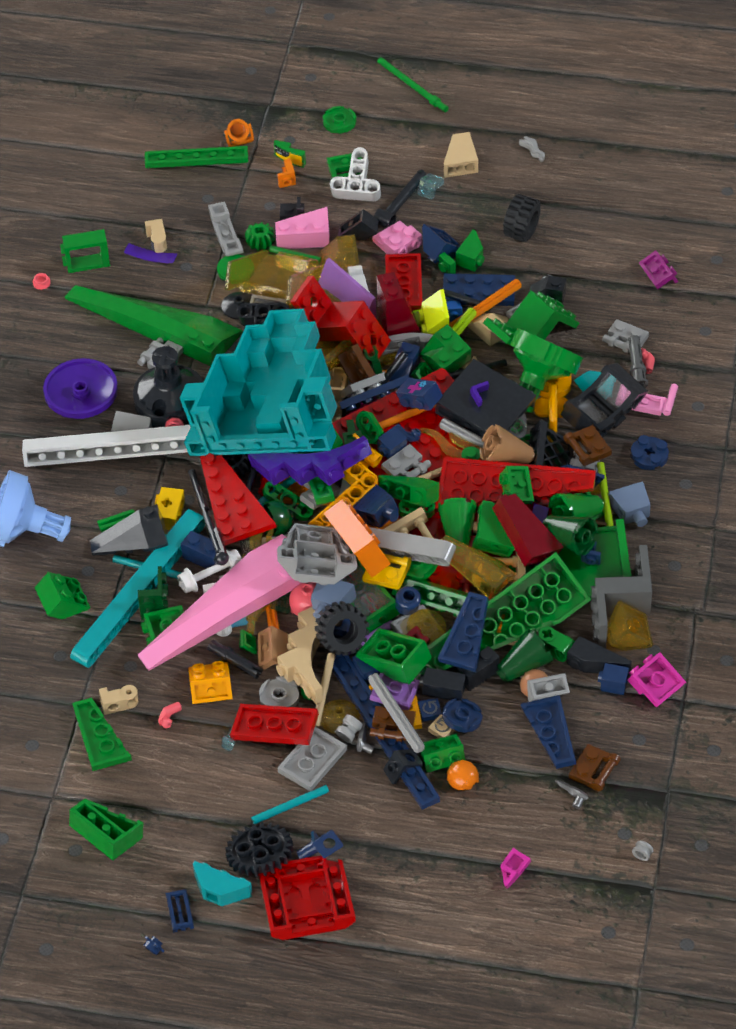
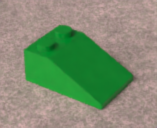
M381 628L374 632L356 654L357 658L392 680L408 685L432 658L425 640Z

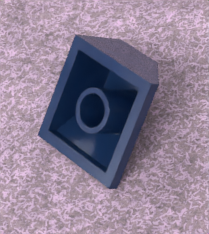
M423 224V251L429 255L428 259L437 263L439 262V255L443 252L452 259L455 258L456 251L461 245L444 230Z

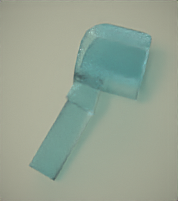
M232 727L227 736L222 738V748L231 751L235 745V740L231 739L230 736Z

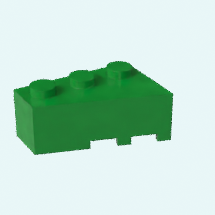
M83 799L70 809L69 826L112 861L143 839L144 822L137 820L135 822L126 818V815L119 813V815L108 811L107 807L87 799Z

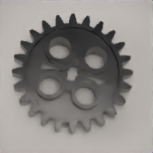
M263 822L259 827L252 824L251 829L245 826L244 832L238 830V836L232 835V841H227L228 847H225V855L229 867H233L234 872L239 870L240 875L246 872L247 877H250L252 873H255L256 877L259 876V873H263L266 876L267 871L275 873L274 868L282 869L281 863L288 864L287 859L292 858L291 853L294 852L292 838L289 832L286 833L285 828L280 829L279 825L272 827V823L264 826Z

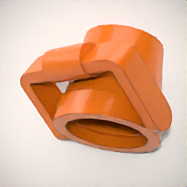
M242 119L232 120L228 124L227 130L224 131L228 147L241 146L254 141L251 124H247Z

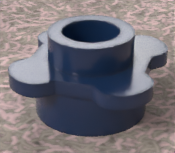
M147 936L144 937L146 939V942L143 944L145 948L156 956L160 951L164 953L161 947L162 942L154 936L151 939Z

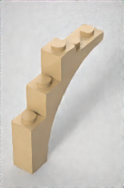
M310 607L298 613L297 626L299 630L288 634V652L277 656L278 665L276 669L281 677L283 676L287 682L294 680L298 686L304 689L307 698H311L315 704L323 701L322 687L314 675L312 662L321 643L316 636L318 632L315 631V626H318L315 622L316 618L313 616L315 610ZM340 620L335 626L342 625L343 620Z

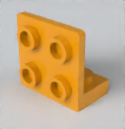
M215 661L208 665L198 663L188 667L192 704L233 699L228 662Z

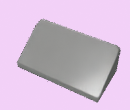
M116 411L111 432L152 428L151 418Z
M565 673L527 681L529 702L557 695L564 696L570 693Z

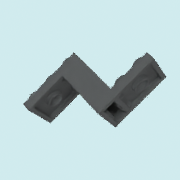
M639 545V553H635V577L595 578V586H591L592 598H590V607L593 610L594 642L597 641V644L603 648H606L607 617L650 616L652 584L647 545Z

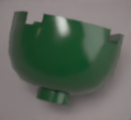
M280 501L262 503L261 506L277 525V528L265 531V535L267 537H277L281 534L286 535L290 531L292 521L294 520L292 510H289Z

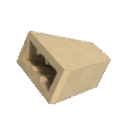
M470 132L453 134L444 161V178L478 173V157Z

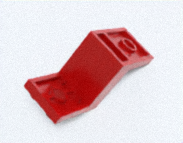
M314 276L306 278L290 301L295 309H304L308 322H316L320 334L319 341L350 340L353 345L358 344L362 352L365 348L369 354L373 352L372 346L375 345L378 350V359L391 342V339L364 301L332 302Z

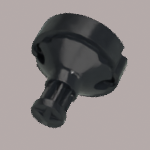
M169 346L159 347L152 353V362L155 367L143 373L134 385L133 398L136 414L150 417L152 428L165 427L166 422L170 418H179L184 425H190L180 396L186 383H204V381L193 369L177 364L178 353L174 348Z

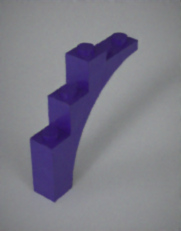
M362 436L351 443L331 449V451L309 454L261 453L247 455L251 466L274 486L289 476L301 486L317 476L330 486L345 476L343 471L371 455L372 451L368 439Z

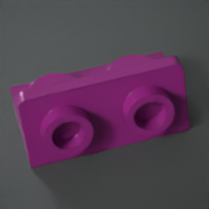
M655 250L641 260L639 264L658 290L673 279L675 284L678 280L675 277L677 273L672 266L668 268L667 264L669 261L664 254L660 256Z

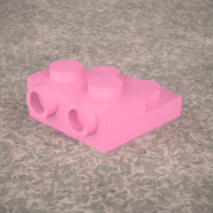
M398 221L374 235L373 242L386 254H407L422 245V234L413 226L407 227L404 223Z

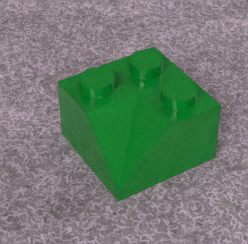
M448 324L433 334L420 353V356L434 371L444 368L448 373L458 370L472 359L471 348Z

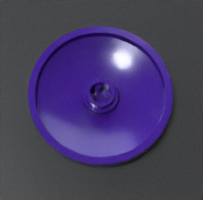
M82 358L69 360L55 367L47 375L43 391L47 405L55 413L67 418L83 419L98 415L109 408L116 399L118 385L117 378L110 367L97 360Z

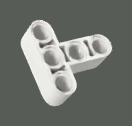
M359 147L353 150L348 177L338 176L330 181L333 197L371 202L380 199L381 190L379 182L373 179H366L369 161L367 151L364 148Z

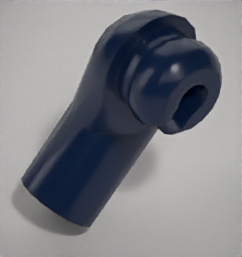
M400 424L395 426L407 437V442H416L420 439L421 431L415 428L408 432Z

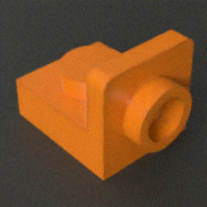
M291 159L284 160L282 173L277 174L279 188L296 185L295 171Z

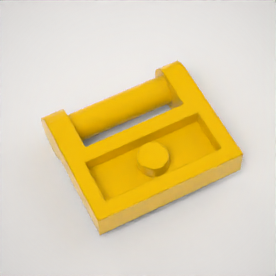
M384 554L390 563L401 565L400 569L388 566L373 578L365 570L362 576L363 582L399 590L411 566L412 559L406 556L402 558Z

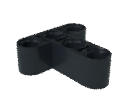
M282 302L245 303L239 305L237 315L240 324L243 326L264 324L269 310H287L289 307Z

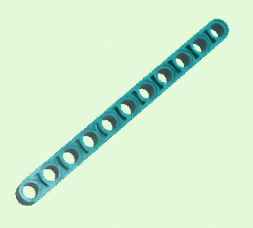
M190 509L182 515L167 534L168 546L155 549L75 645L70 655L72 660L87 668L94 664L138 610V590L155 589L158 585V566H162L163 572H167V568L171 569L182 556L181 543L189 532L194 531L200 534L203 530L205 521L202 515Z

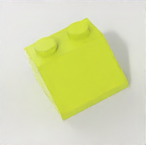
M444 289L437 291L422 302L421 310L418 311L419 321H423V325H421L422 333L433 335L447 324L449 325V313Z

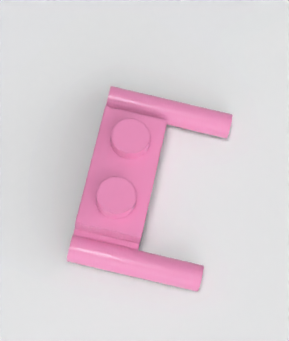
M622 384L616 400V405L619 407L631 394ZM671 384L667 398L646 394L633 411L659 416L663 413L669 416L678 385Z

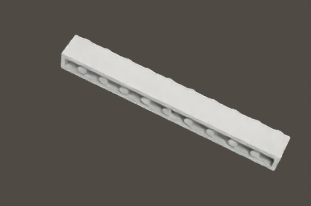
M190 425L23 440L22 447L24 466L185 453L188 451L184 441L190 430Z

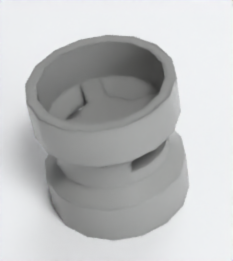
M346 714L343 724L337 727L335 733L344 741L352 743L355 733L360 731L363 725L355 717Z

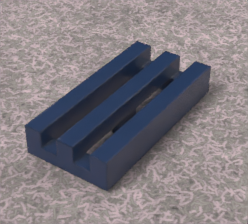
M187 889L166 893L173 933L179 929L185 931L189 927L194 929ZM181 895L184 897L188 922H184L179 898ZM171 897H175L179 924H176Z

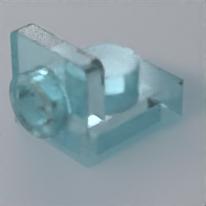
M430 173L420 178L418 195L434 199L436 189L444 184V178Z

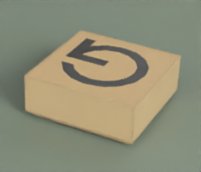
M441 714L428 727V732L437 738L449 736L455 731L444 723Z

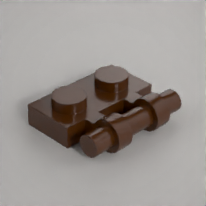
M376 706L372 721V727L376 728L370 729V736H375L382 740L389 738L396 739L397 742L407 741L386 707ZM402 710L414 728L416 711Z

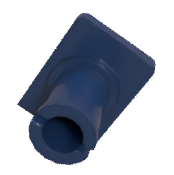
M313 830L311 831V842L296 850V853L300 859L311 857L316 853H320L323 858H326L342 848L343 843L333 830L320 837ZM325 839H334L335 845L332 848H326L323 843Z

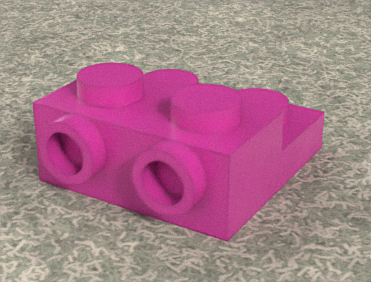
M660 652L655 656L649 655L643 661L645 665L641 668L637 665L629 672L631 676L627 680L640 695L644 693L656 708L686 683Z

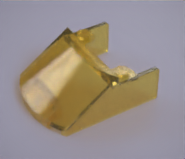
M262 250L228 262L225 290L239 288L241 292L284 299L286 304L291 305V299L308 276H314L319 281L325 264L318 265V260L279 251L277 255L268 254V250Z

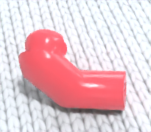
M641 348L642 361L647 370L646 374H651L655 358L646 349Z
M179 702L170 704L162 709L158 719L160 726H163L165 729L171 727V715L182 710Z

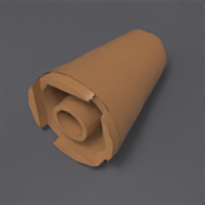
M496 424L495 426L491 425L486 430L482 438L484 446L483 448L480 447L479 450L481 459L486 461L529 464L535 457L531 446Z

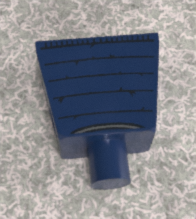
M377 484L353 505L357 512L356 514H359L366 524L378 528L388 521L395 522L399 516V509L393 497Z

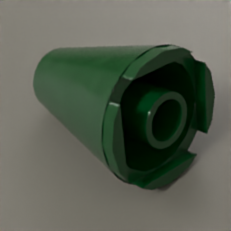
M549 515L542 522L564 547L576 555H587L595 545L596 540L593 538L595 533L598 534V526L596 521L590 517Z
M528 629L497 665L499 669L497 674L503 681L507 680L510 682L523 676L525 672L531 669H538L551 663L553 656L550 651L545 652V643L534 631Z

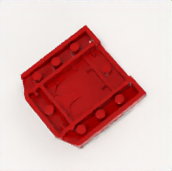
M314 856L288 861V864L281 863L282 869L274 868L275 873L269 871L266 876L263 873L259 874L271 937L280 940L346 929L356 922L341 859L335 862L327 860V857Z

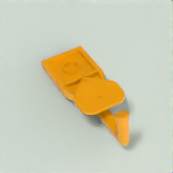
M571 375L548 380L543 391L541 390L539 394L542 397L535 402L534 413L539 417H549V429L557 432V418H563L560 414L564 409L563 405L568 401L564 396L571 390ZM547 435L548 441L553 442L550 436Z

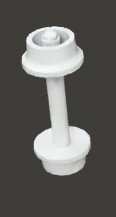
M236 549L226 550L229 560L225 565L216 564L194 575L188 568H185L184 572L177 576L179 586L185 593L197 592V581L225 568L231 570L242 559V556H240Z

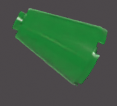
M558 493L550 498L549 509L552 508L551 515L593 518L602 513L604 503L597 495Z
M450 498L444 500L442 505L438 503V511L447 541L456 546L455 554H462L469 547L477 508L474 500H471L470 503L466 502V498Z

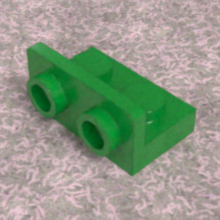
M506 466L499 475V483L502 484L503 489L502 495L516 494L524 504H532L534 497L528 466Z
M457 734L423 742L425 745L424 750L419 752L424 760L427 772L447 768L456 761L465 760L463 744Z

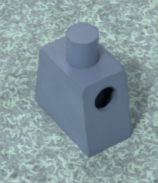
M643 481L609 491L610 506L620 519H624L625 524L635 522L638 527H643L647 524V518L650 516V501Z
M343 580L338 581L334 585H320L316 583L311 595L312 608L315 610L313 616L320 618L319 612H324L326 610L324 607L327 605L331 607L333 602L339 604L340 601H343L346 604H351L356 598L354 584Z

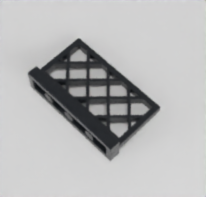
M541 419L530 430L529 446L533 448L535 457L529 464L543 466V463H546L547 466H553L550 460L554 459L557 466L561 467L563 463L559 457L562 456L566 465H570L574 450L570 444L563 440L564 436L547 428L548 422ZM546 435L550 436L553 441L552 443L548 441ZM561 443H563V444H565V445L568 446V450H567V451L564 450V448H563V446L561 445ZM553 445L557 447L560 452L559 454L555 452L552 447ZM545 448H547V450L551 454V457L547 456V454L544 451Z

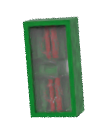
M356 557L357 569L341 580L354 584L356 598L351 604L366 616V621L369 623V627L366 628L370 633L399 615V612L395 608V599L383 586L363 582L362 576L366 569Z

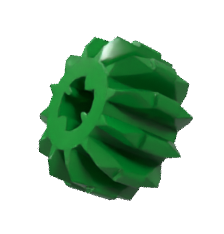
M255 222L254 226L249 225L245 232L247 245L251 249L256 248L257 251L260 249L266 250V247H270L275 240L273 227H270L269 223L264 225L263 222L260 224Z

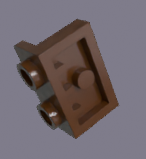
M358 344L337 356L351 384L375 376Z

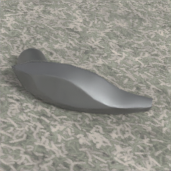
M363 722L356 748L358 752L363 750L371 754L374 746L365 743L366 722Z
M555 780L559 786L576 798L572 805L574 808L580 809L583 801L589 798L582 790L565 782Z

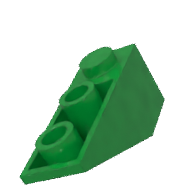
M378 476V485L395 499L425 508L439 500V482L419 477Z

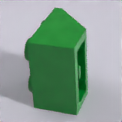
M47 572L34 587L47 615L50 617L65 619L91 608L86 595L80 587L79 581L75 578Z

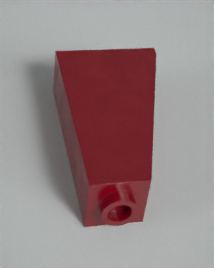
M505 494L497 499L492 509L524 567L543 562L555 552L557 554L561 552L564 548L562 544L516 494L509 496Z

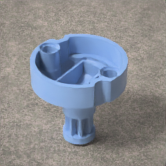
M9 470L0 487V547H4L5 543H10L26 530L37 534L40 532L63 542L71 529V517L49 512L46 508L36 505L30 483L28 482V476Z

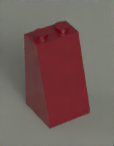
M395 272L377 275L378 319H380L386 334L392 336L403 333H421L413 310Z

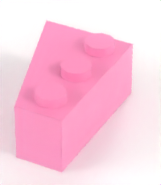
M327 207L275 222L277 247L285 249L330 247Z

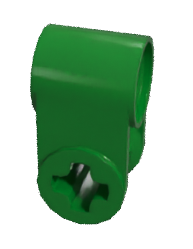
M542 627L539 630L538 636L545 643V652L550 651L556 660L565 662L567 660V652L575 641L571 637L554 630L552 627Z

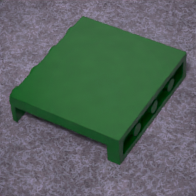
M616 519V526L598 527V534H594V540L597 542L596 551L601 552L600 565H589L581 562V555H576L566 547L558 554L590 598H592L591 586H595V578L631 577L624 519Z

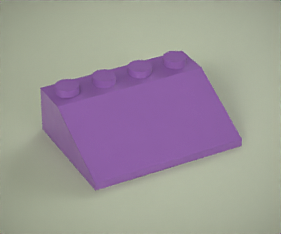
M328 258L318 283L332 302L364 301L376 318V298L331 258Z

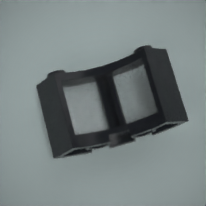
M618 363L606 365L601 370V375L589 388L574 399H569L563 405L564 409L560 415L577 431L593 425L603 438L607 435V430L609 431L612 427L615 429L626 419L624 415L639 405L648 390Z

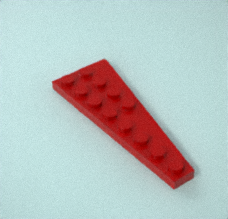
M444 457L439 482V500L436 501L435 510L439 512L438 503L442 505L444 500L450 498H466V502L470 503L471 500H474L476 507H479L483 500L496 503L503 492L502 484L499 483V475L506 466H528L534 499L552 497L558 493L576 494L594 491L596 470Z

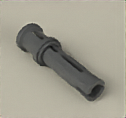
M632 335L628 338L632 362L630 374L646 388L648 386V380L645 376L647 370L642 361L640 337Z

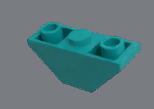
M193 862L194 876L204 900L225 906L251 897L252 886L247 879L232 876L227 871L217 870L207 863Z

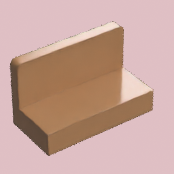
M269 626L258 633L259 667L265 670L274 664L278 665L277 656L288 652V633L273 626Z

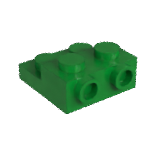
M182 605L143 614L144 622H141L143 634H148L146 638L147 646L184 613Z

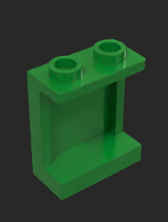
M483 500L477 509L479 520L477 535L473 541L472 548L509 558L514 551V546L492 509L496 503Z

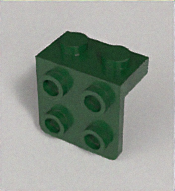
M158 566V589L138 590L141 621H144L143 614L168 608V600H165L168 596L167 574L162 571V566Z

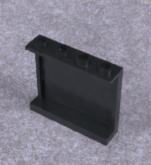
M473 359L436 403L435 413L483 438L486 430L491 425H500L509 431L529 407L533 408L535 406L536 395L532 391L518 385L515 381L506 378L500 372L494 371L484 363ZM488 381L490 384L489 389L479 393L483 402L482 406L478 407L470 394L471 387Z

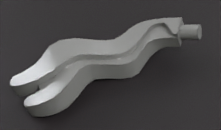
M524 136V140L519 139V145L528 148L532 157L539 158L540 162L544 161L545 153L539 150L535 139Z

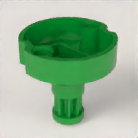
M517 328L510 343V346L514 347L513 352L524 369L519 385L532 391L536 395V400L548 380L568 377L571 374L576 375L583 361L581 356ZM529 407L525 412L533 413L535 408Z

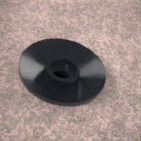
M234 292L227 295L221 305L223 313L232 319H239L237 308L241 304L250 303L252 295L247 292Z

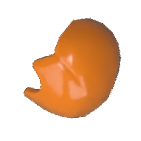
M460 760L454 762L449 767L447 781L454 789L470 790L475 783L479 782V773L471 762Z

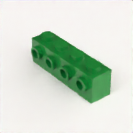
M405 577L401 588L410 586L418 590L421 596L420 606L423 604L425 607H435L434 610L448 611L456 617L468 595L466 592L427 580H412ZM393 589L392 595L396 596L398 590Z

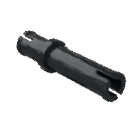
M214 639L209 643L207 650L219 656L223 662L231 663L255 679L259 678L257 674H262V667L235 653L233 648L225 647Z

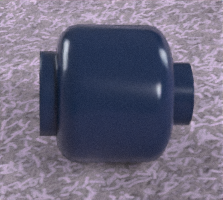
M410 586L402 587L398 590L395 597V608L402 615H412L417 612L421 601L418 590Z

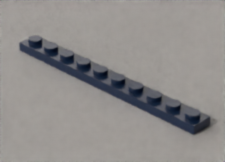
M342 653L340 655L335 654L332 671L370 729L376 728L372 727L375 707H381V705L370 700L372 691L349 656ZM375 737L389 759L394 751L408 749L404 741L397 742L396 739L389 738L382 740ZM405 755L409 761H415L412 756ZM420 766L407 767L404 770L401 778L421 810L440 802V796Z

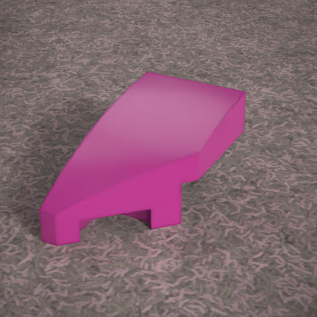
M514 848L501 864L504 886L507 889L519 878L531 862L529 857Z

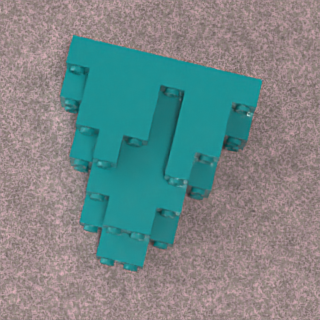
M304 309L269 310L264 324L246 325L234 353L216 354L204 383H186L180 400L190 424V430L184 441L189 456H205L209 453L213 455L331 451L336 439L332 419L337 409V404L330 386L331 376L322 349H315L320 338L316 322H308Z

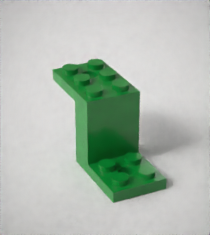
M530 291L507 323H502L496 318L492 320L487 317L483 324L502 341L510 345L517 328L545 340L558 321L575 329L580 322L575 319L576 315L570 310L564 309V305L558 300H554L540 291L538 293Z

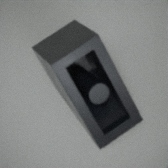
M363 209L339 225L338 238L340 240L366 241L377 234L379 220Z
M547 276L532 284L529 292L538 293L540 291L544 295H548L563 304L566 295V278Z

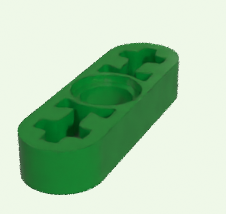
M270 482L265 484L262 493L267 500L284 503L283 498L290 497L293 500V504L286 506L289 510H292L294 517L300 521L310 519L313 509L301 502L299 496L279 483L275 486ZM274 488V492L270 494L269 489ZM296 503H298L299 505L294 510L293 508L295 507ZM305 508L307 509V511L303 515L301 514V511Z

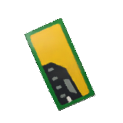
M274 140V153L278 158L283 161L291 159L292 165L305 167L306 153L304 150L291 148V143Z

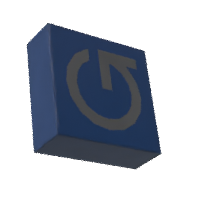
M438 698L418 701L422 722L437 719L440 714L442 715Z

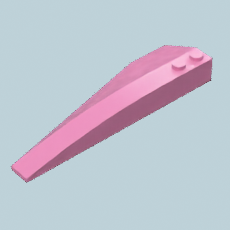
M281 534L249 552L138 654V657L148 671L280 598L301 584L299 581H294L277 561V548L282 545L283 539L287 537Z

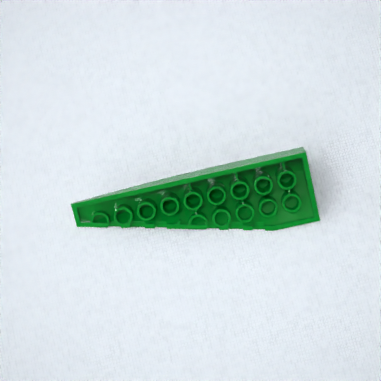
M75 285L65 296L66 300L154 341L160 337L164 340L163 344L168 340L183 347L184 352L182 354L210 367L216 354H225L243 333V330L212 316Z
M556 552L488 601L480 651L487 646L495 650L515 642L528 629L537 633L542 627L557 625L591 600ZM500 623H501V624H502V628H501V630H500L501 632L499 633V632H497V631H498V627H499V625H500ZM451 629L427 646L432 658L415 679L420 680L421 674H425L426 667L439 670L453 667L452 665L439 662L438 659Z

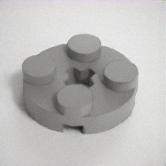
M283 676L276 677V679L271 681L270 679L266 680L259 690L260 705L296 707L300 698L296 683L294 681L287 682ZM283 693V697L278 698L275 696V694Z

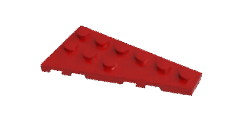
M209 453L205 456H200L216 526L219 528L225 546L277 528L273 519L222 455Z

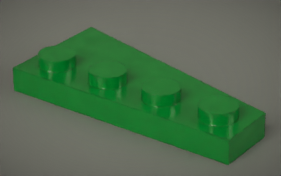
M92 698L72 703L92 771L132 761L130 753L126 751L122 741L116 736L113 728L107 723L103 713Z

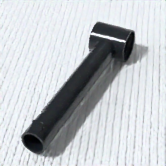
M418 170L386 210L379 208L375 212L374 217L379 220L378 225L388 228L395 224V214L427 177L425 171Z

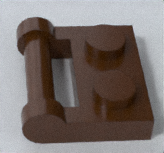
M593 425L574 433L568 432L563 437V440L570 444L578 455L579 461L583 466L612 455L611 448ZM577 441L581 442V444L584 446V448L587 450L589 454H586L583 451V449L580 447Z
M587 744L576 765L570 771L569 778L596 791H602L605 786L604 782L614 766L619 764L621 758L615 753H608ZM602 762H607L598 778L593 779Z

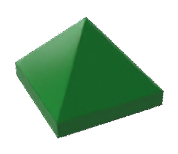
M243 629L240 630L239 648L256 654V637Z

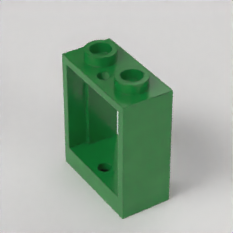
M104 229L62 236L63 243L60 244L61 254H65V256H62L63 267L67 266L68 273L110 266ZM100 246L99 254L70 258L69 251Z

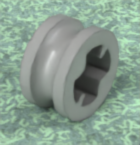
M637 841L636 847L632 849L633 855L639 860L648 861L653 853V847L645 841Z

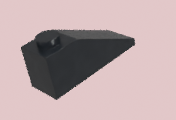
M581 636L577 638L567 652V665L584 673L599 674L600 670H604L605 663L628 667L629 672L631 671L632 661Z

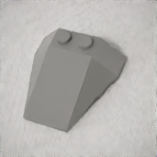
M295 523L288 532L287 538L283 539L282 545L277 548V561L294 581L301 583L314 582L320 585H334L357 569L355 554H350L348 545L342 543V538L334 527Z

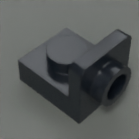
M297 196V203H280V221L305 212L304 203H301V196Z

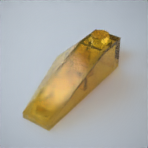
M447 535L441 539L449 541L456 546L450 564L490 600L517 575L502 561Z

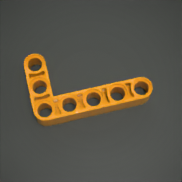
M361 462L343 471L345 475L343 479L351 486L307 525L333 527L330 522L326 521L328 519L324 512L341 500L346 505L351 504L353 506L376 484L378 485L377 476Z

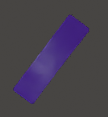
M128 243L124 253L133 257L159 263H174L177 253H156Z

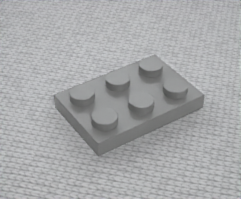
M315 727L310 744L297 745L279 765L278 773L308 791H312L346 752L347 745Z

